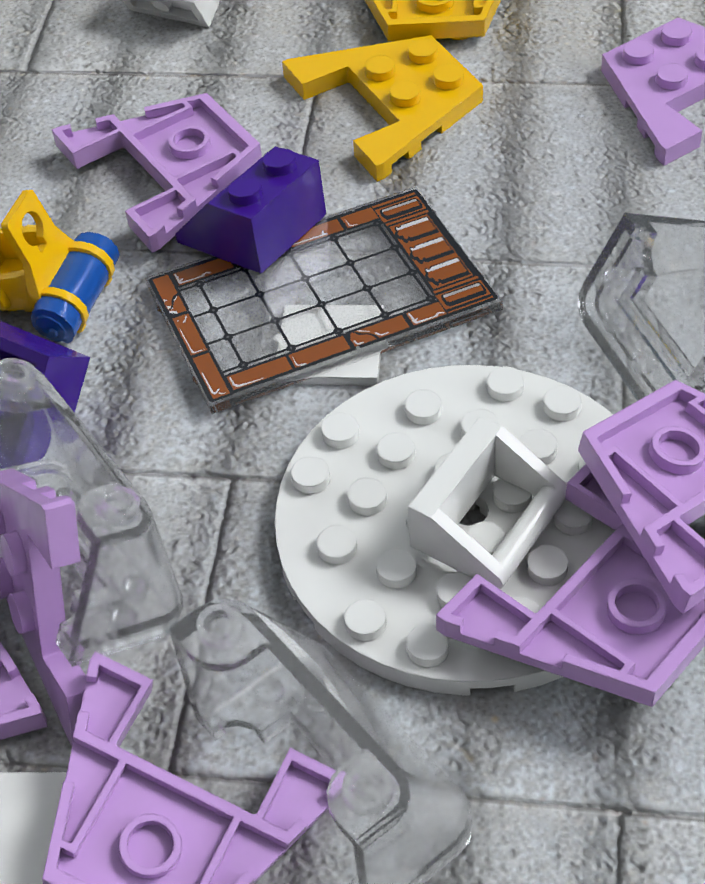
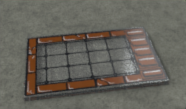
M416 186L323 217L262 274L210 255L145 277L147 286L157 304V311L162 314L193 376L192 380L198 386L211 414L503 310V300Z

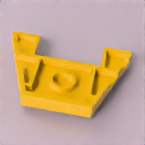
M364 0L388 41H399L432 35L435 39L451 38L453 40L484 37L501 0Z
M432 35L290 58L282 61L284 78L303 100L350 83L389 124V126L353 140L354 157L377 182L385 179L392 173V164L403 156L410 159L421 150V141L435 130L439 133L445 132L483 102V84Z

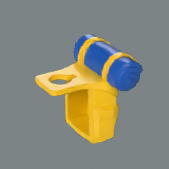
M23 190L2 221L0 228V311L25 310V312H32V325L40 335L51 341L71 343L76 333L83 332L87 325L86 321L96 300L103 288L108 286L112 280V275L115 271L114 266L120 256L118 247L111 239L99 233L84 232L72 240L54 225L33 190ZM29 213L36 225L22 226L24 215Z

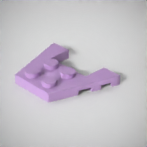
M676 18L602 54L601 71L624 108L630 107L638 118V130L643 138L650 137L655 145L654 155L662 165L665 166L700 147L703 130L678 112L705 98V27Z
M207 93L144 107L145 116L120 121L112 114L95 118L96 127L72 132L71 125L68 124L52 129L57 148L76 169L121 148H125L165 190V192L125 210L130 229L152 253L161 249L209 201L262 158L260 143Z
M674 380L583 431L578 452L670 600L684 614L705 599V540L688 526L705 514V393Z
M585 464L567 482L566 500L615 530L610 537L537 613L532 612L492 583L476 574L436 614V630L446 637L653 707L705 646V599L684 614L674 606L590 469Z
M13 468L0 471V599L6 598L14 626L17 632L23 636L68 741L72 746L78 711L81 708L86 685V675L69 650L60 567L81 562L75 503L66 495L56 497L55 490L48 486L37 488L35 479Z
M95 651L89 660L80 711H78L73 734L71 755L66 778L62 785L44 868L43 884H255L340 798L350 777L290 748L258 812L252 814L120 748L152 692L153 680Z

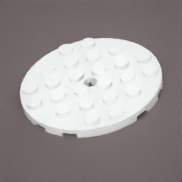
M452 365L428 368L385 380L361 391L327 414L310 431L289 462L280 484L275 512L276 543L284 580L293 600L298 601L303 611L314 622L315 631L336 651L358 666L382 678L407 687L433 693L462 696L470 695V688H495L512 685L514 692L562 678L563 676L446 637L436 630V614L472 578L410 546L408 505L479 416L503 426L567 483L586 464L578 452L583 431L613 414L587 395L570 386L541 375L507 366ZM494 476L469 509L473 510L475 505H478L480 512L486 518L483 522H478L474 525L468 526L459 523L458 526L492 555L536 495ZM565 500L500 590L532 612L537 613L615 530L573 503Z

